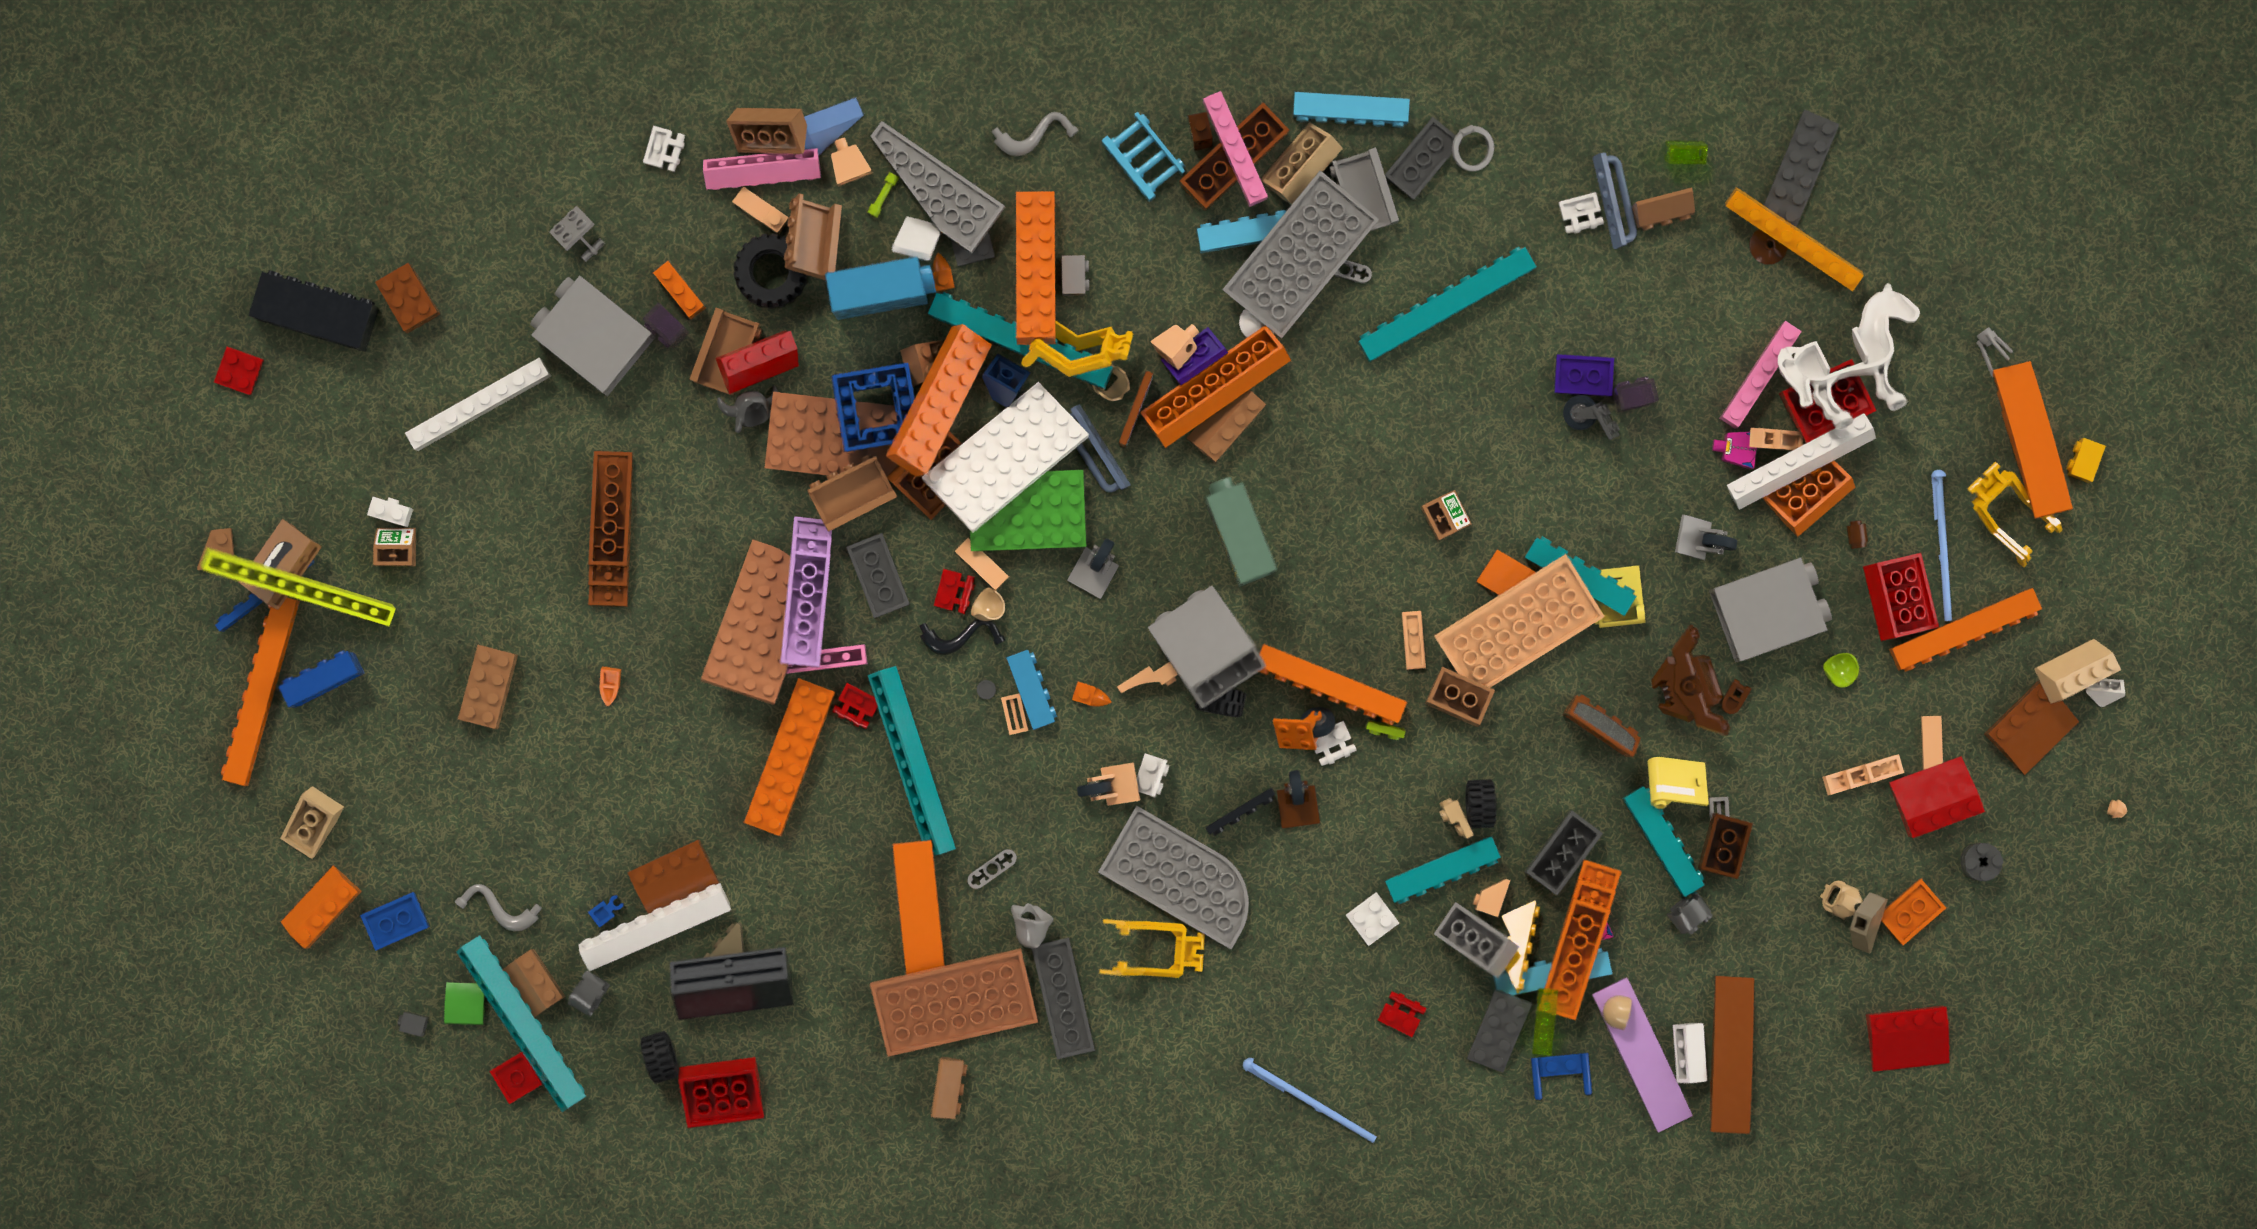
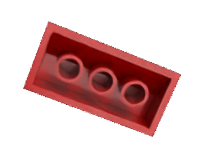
M786 330L715 358L728 394L799 366L797 346L791 331Z

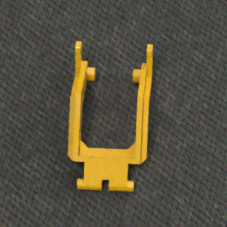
M1055 320L1056 339L1064 344L1067 343L1076 347L1075 351L1102 345L1100 353L1071 361L1047 345L1043 340L1036 339L1030 344V352L1022 359L1021 363L1024 367H1029L1040 357L1068 377L1109 367L1114 360H1126L1128 358L1133 332L1127 331L1126 334L1119 336L1115 334L1112 327H1107L1077 335Z
M1994 462L1983 473L1985 478L1979 477L1967 490L1971 494L1975 492L1977 495L1972 501L1973 509L1986 528L2016 555L2017 562L2024 568L2027 562L2031 560L2030 554L2033 551L2027 545L2022 548L2003 532L1993 520L1987 508L2007 486H2011L2020 500L2031 510L2032 508L2026 489L2016 474L2005 470L2000 474L1998 472L2000 466ZM2053 515L2040 517L2047 523L2045 528L2050 533L2054 530L2058 533L2062 531L2061 522Z
M1103 919V923L1116 924V928L1120 929V934L1129 935L1130 929L1171 931L1176 936L1174 964L1169 969L1127 967L1128 962L1118 961V967H1113V970L1100 969L1099 973L1121 976L1146 975L1179 978L1183 975L1184 966L1195 967V971H1203L1204 955L1196 954V949L1204 950V933L1197 932V937L1186 936V927L1179 923Z

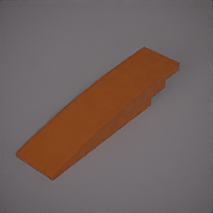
M594 451L588 561L589 606L628 607L632 452Z
M1715 976L1710 1077L1711 1132L1750 1134L1754 978Z

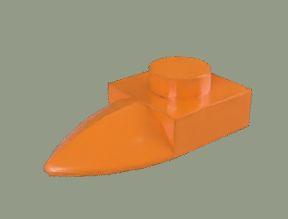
M937 253L932 266L936 292L954 289L950 266L946 259Z
M601 668L599 688L601 698L606 706L612 704L617 696L618 689L620 688L621 669Z
M1077 682L1072 700L1090 706H1104L1111 703L1110 698L1102 690Z

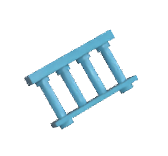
M1136 112L1134 117L1137 121L1115 139H1110L1107 135L1102 139V144L1150 202L1155 198V189L1177 171L1183 176L1186 166L1179 158L1177 160L1149 127L1148 124L1150 122L1147 117ZM1143 127L1149 136L1128 153L1122 154L1118 149L1120 147L1119 144ZM1155 142L1161 151L1141 167L1134 169L1130 164L1132 162L1131 159ZM1164 157H1167L1173 166L1154 181L1146 184L1142 179L1144 177L1143 174Z

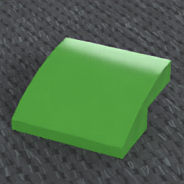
M446 982L445 1024H484L485 995L477 983Z

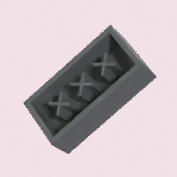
M1569 810L1524 872L1554 895H1558L1603 833L1574 811Z

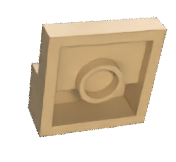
M1449 798L1440 802L1442 810L1439 813L1442 820L1448 822V824L1456 822L1457 825L1454 827L1459 836H1463L1466 839L1473 836L1458 801H1452Z

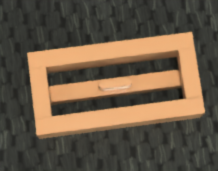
M1020 693L1002 697L1001 700L1009 735L1028 731ZM1015 698H1017L1019 710L1024 727L1021 729L1019 726L1018 717L1013 700ZM1006 700H1010L1016 730H1012Z

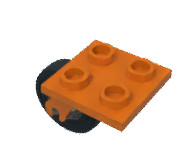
M1314 707L1307 710L1300 720L1273 719L1279 748L1316 750L1317 739L1328 735L1335 727L1333 713L1324 707Z

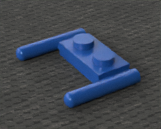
M1588 1053L1531 1058L1534 1096L1536 1100L1542 1099L1540 1077L1583 1073L1584 1093L1588 1096L1592 1094Z

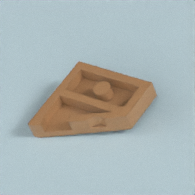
M232 528L211 530L197 567L198 570H203L201 563L206 548L235 556Z

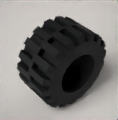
M1231 689L1202 709L1196 701L1195 708L1204 712L1239 718L1243 715L1246 693L1241 690Z
M1491 779L1468 780L1465 799L1467 822L1470 828L1494 827L1496 823V794L1493 781Z
M665 1031L642 1037L640 1043L642 1056L648 1075L653 1083L657 1084L677 1078L679 1073L678 1062L669 1035Z

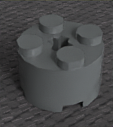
M1989 843L1970 844L1963 850L1960 857L1962 871L1973 880L1989 881L1994 879L2002 869L2003 857L1998 849ZM1979 858H1981V859L1984 858V861H1983V862H1984V865H1980V866H1979V864H1980V861L1978 860Z
M1697 892L1691 893L1692 897L1689 899L1682 898L1671 907L1672 913L1666 914L1681 934L1688 932L1691 935L1698 930L1700 923L1707 922L1713 916L1711 909Z
M586 971L581 977L583 980L575 986L567 1004L591 1017L595 1009L597 1010L601 1004V998L609 989L610 984L591 972Z

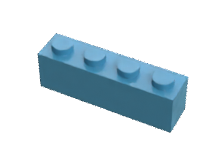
M1025 650L1007 657L1033 730L1054 723V718L1057 715L1054 707H1049L1047 700L1050 699L1047 688H1042L1041 682L1044 680L1040 670L1036 671L1034 664L1037 661L1034 653H1029V650Z

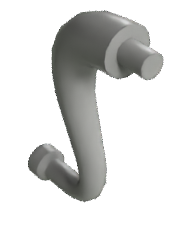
M1053 112L1046 115L1032 134L1023 141L1013 140L1007 132L1002 134L998 127L992 133L996 137L994 143L1003 152L1012 156H1022L1031 152L1037 146L1048 125L1053 120L1061 122L1067 130L1069 137L1075 135L1079 130L1063 114Z
M482 884L471 886L461 897L455 900V903L464 909L472 895L476 892H481L485 896L497 922L505 929L514 932L523 931L533 925L539 919L536 915L542 909L538 904H535L531 910L527 908L522 914L511 916L503 910L492 891Z

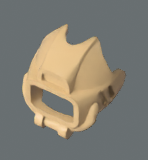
M1113 366L1114 370L1112 373L1117 376V380L1107 391L1094 385L1093 389L1103 398L1116 401L1121 400L1123 395L1130 390V383L1126 372L1118 366Z
M1834 881L1830 885L1826 884L1823 894L1820 895L1823 898L1822 904L1824 909L1843 920L1855 914V904L1863 902L1859 889L1847 885L1843 881ZM1834 888H1840L1834 903L1831 905L1828 900Z

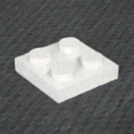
M1377 892L1346 914V917L1368 946L1399 924Z

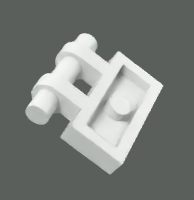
M653 126L643 163L662 168L665 161L669 163L667 170L675 172L676 166L680 162L679 155L681 149L685 145L683 142L685 135L678 133L676 140L671 139L672 131ZM669 145L674 146L672 156L666 155Z
M1596 192L1558 203L1563 221L1571 219L1572 225L1565 226L1566 234L1572 232L1574 234L1580 233V230L1587 228L1595 229L1597 226L1604 224L1602 217L1595 218L1594 213L1601 211ZM1588 216V221L1578 223L1577 217Z
M1344 721L1335 724L1334 729L1328 735L1317 739L1315 753L1318 754L1323 751L1325 757L1319 759L1321 766L1328 763L1331 765L1335 763V760L1351 756L1350 753L1357 751L1354 744L1346 746L1344 742L1351 739ZM1339 744L1341 750L1331 754L1329 748Z

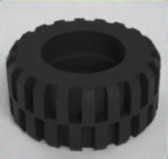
M761 234V237L757 238L755 236L751 238L752 241L745 243L742 246L743 249L738 251L737 259L734 261L733 274L738 289L748 301L762 308H782L786 304L794 302L795 298L803 292L802 289L806 286L808 275L789 270L785 283L775 289L761 287L753 276L754 264L761 256L777 254L784 258L787 250L786 237H781L778 234Z

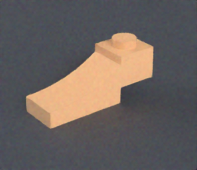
M744 186L732 201L778 235L788 223L789 217Z
M1170 662L1155 672L1148 666L1117 688L1122 694L1133 687L1146 683L1160 682L1161 685L1166 684L1169 686L1177 680L1175 677L1178 674Z

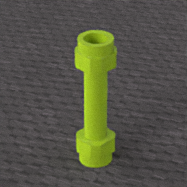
M889 172L885 178L886 183L875 203H871L867 213L876 218L878 217L892 186H895L898 182V176Z

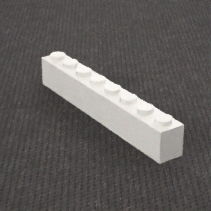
M537 358L405 432L414 450L419 451L551 377V374L543 360Z
M1864 413L1854 418L1852 424L1843 429L1835 428L1728 484L1729 493L1740 510L1876 439L1873 426Z
M720 883L710 885L705 890L694 892L685 899L675 900L664 908H657L650 914L638 916L634 921L622 923L613 930L604 931L599 936L583 940L579 944L580 955L588 970H594L730 911L729 900Z

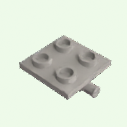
M578 206L569 211L550 231V234L567 251L581 239L589 248L581 256L585 262L594 254H598L597 251L605 244L599 238L591 246L582 237L595 224Z

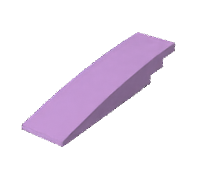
M794 517L780 662L782 664L818 668L820 665L832 530L827 531L821 519Z
M1626 977L1593 993L1592 996L1600 1010L1599 1012L1657 1132H1661L1693 1116L1628 978ZM1621 995L1631 998L1630 1015L1624 1030L1611 1027L1603 1017L1604 1004L1613 996Z

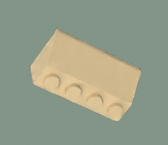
M1309 122L1260 180L1284 201L1292 205L1319 171L1323 172L1343 148L1332 135Z
M2095 639L2034 668L2050 703L2063 700L2121 670L2113 652Z

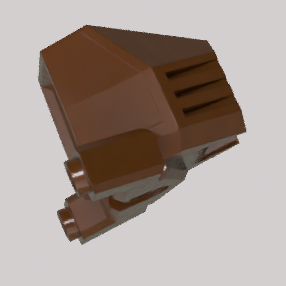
M1689 625L1672 648L1673 655L1666 658L1652 678V688L1656 689L1660 686L1665 697V703L1659 704L1658 707L1664 714L1686 722L1695 720L1696 726L1727 736L1729 735L1728 731H1730L1729 722L1724 720L1723 716L1711 712V708L1721 701L1723 695L1710 656L1692 655L1700 635L1696 627L1694 628L1693 625Z

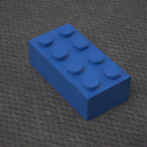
M343 650L335 654L334 659H325L317 663L318 667L307 668L299 672L300 676L294 678L292 676L283 680V684L279 686V689L288 707L297 708L365 674L355 653Z

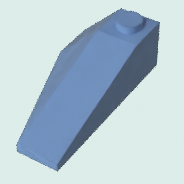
M854 98L805 116L804 118L807 123L805 149L818 148V155H820L838 137L864 116L857 99Z

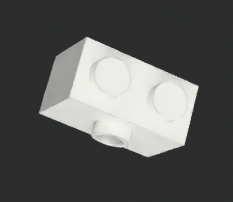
M372 497L367 515L408 527L413 509L399 505V500L389 497L387 501Z

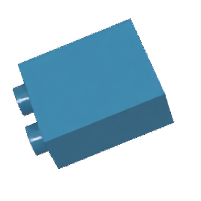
M918 257L825 273L832 312L837 320L928 304L926 294L936 292L931 266H921Z

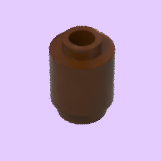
M1861 520L1851 521L1850 525L1846 526L1851 549L1867 547L1866 523L1862 524Z

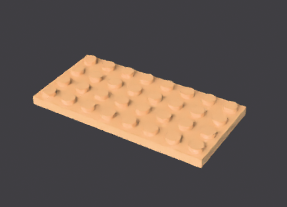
M1565 554L1436 634L1435 638L1458 674L1491 688L1604 618V615Z

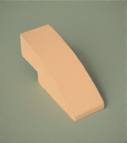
M1765 428L1750 429L1749 447L1793 451L1803 445V437L1799 431Z
M969 538L955 550L994 590H997L1009 578L983 551H971Z

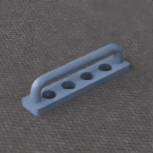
M1606 152L1593 156V162L1613 248L1618 249L1626 246L1627 243L1632 242L1636 238L1637 228L1621 161L1615 156H1607ZM1608 163L1614 165L1629 228V235L1626 236Z
M1081 405L1071 408L1072 413L1070 415L1077 419L1082 428L1089 434V440L1116 481L1112 485L1106 482L1081 443L1076 449L1100 487L1106 492H1114L1118 489L1123 490L1129 487L1131 484Z

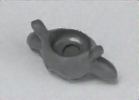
M772 386V395L773 392H778L776 386ZM746 391L736 398L734 406L725 404L720 397L717 398V403L723 414L736 418L735 432L740 433L742 426L753 427L770 419L772 395L766 399L758 391Z

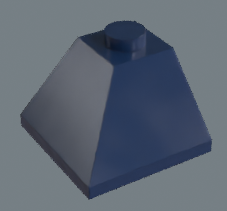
M997 354L982 375V378L991 398L1007 408L1014 402L1031 372Z

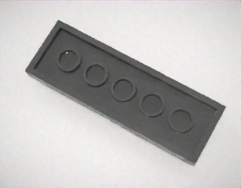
M1805 109L1802 112L1764 203L1765 207L1795 227L1798 225L1839 127L1838 123Z
M1069 937L1042 943L1039 947L1032 948L1057 1059L1095 1051Z

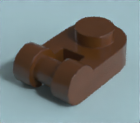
M1734 679L1721 701L1722 710L1727 714L1737 713L1752 688L1747 685L1743 686L1739 680ZM1735 690L1741 693L1739 698L1733 695Z

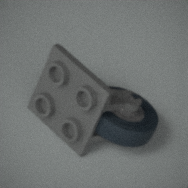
M1584 395L1572 397L1565 404L1563 416L1571 428L1585 430L1590 428L1598 419L1609 440L1620 436L1618 433L1620 431L1619 426L1615 421L1611 420L1609 416L1611 412L1606 404L1603 405L1602 402L1596 404L1591 398Z

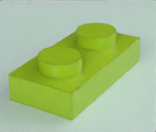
M1367 720L1366 729L1371 734H1388V738L1399 740V737L1404 738V728Z

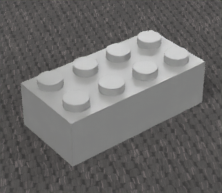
M1456 902L1434 933L1437 937L1497 978L1500 977L1520 947Z

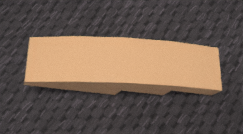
M1899 754L1822 778L1827 794L1832 795L1902 774L1904 770Z

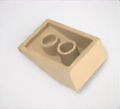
M312 786L301 795L280 839L313 859L336 824L344 806Z

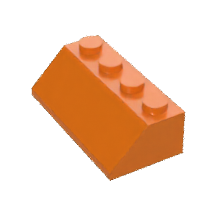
M333 865L281 923L304 949L310 948L362 891Z

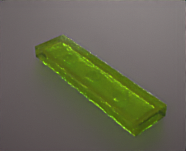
M1539 988L1532 1054L1552 1056L1558 990Z

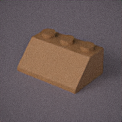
M1692 188L1636 202L1632 206V211L1637 229L1642 228L1643 231L1653 229L1655 224L1661 223V226L1672 224V220L1675 219L1680 221L1691 219L1690 215L1695 213Z
M1442 667L1425 704L1478 727L1482 722L1495 690Z
M534 949L529 950L502 969L508 973L512 985L519 990L523 1002L527 1003L531 1008V1014L534 1018L566 997Z
M948 1057L940 1058L931 1117L955 1119L956 1114L960 1115L961 1103H958L959 1095L963 1096L964 1084H961L962 1076H966L967 1065H964V1060Z

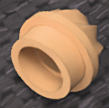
M2111 800L2107 814L2111 815L2114 819L2122 818L2127 813L2126 805L2121 800Z

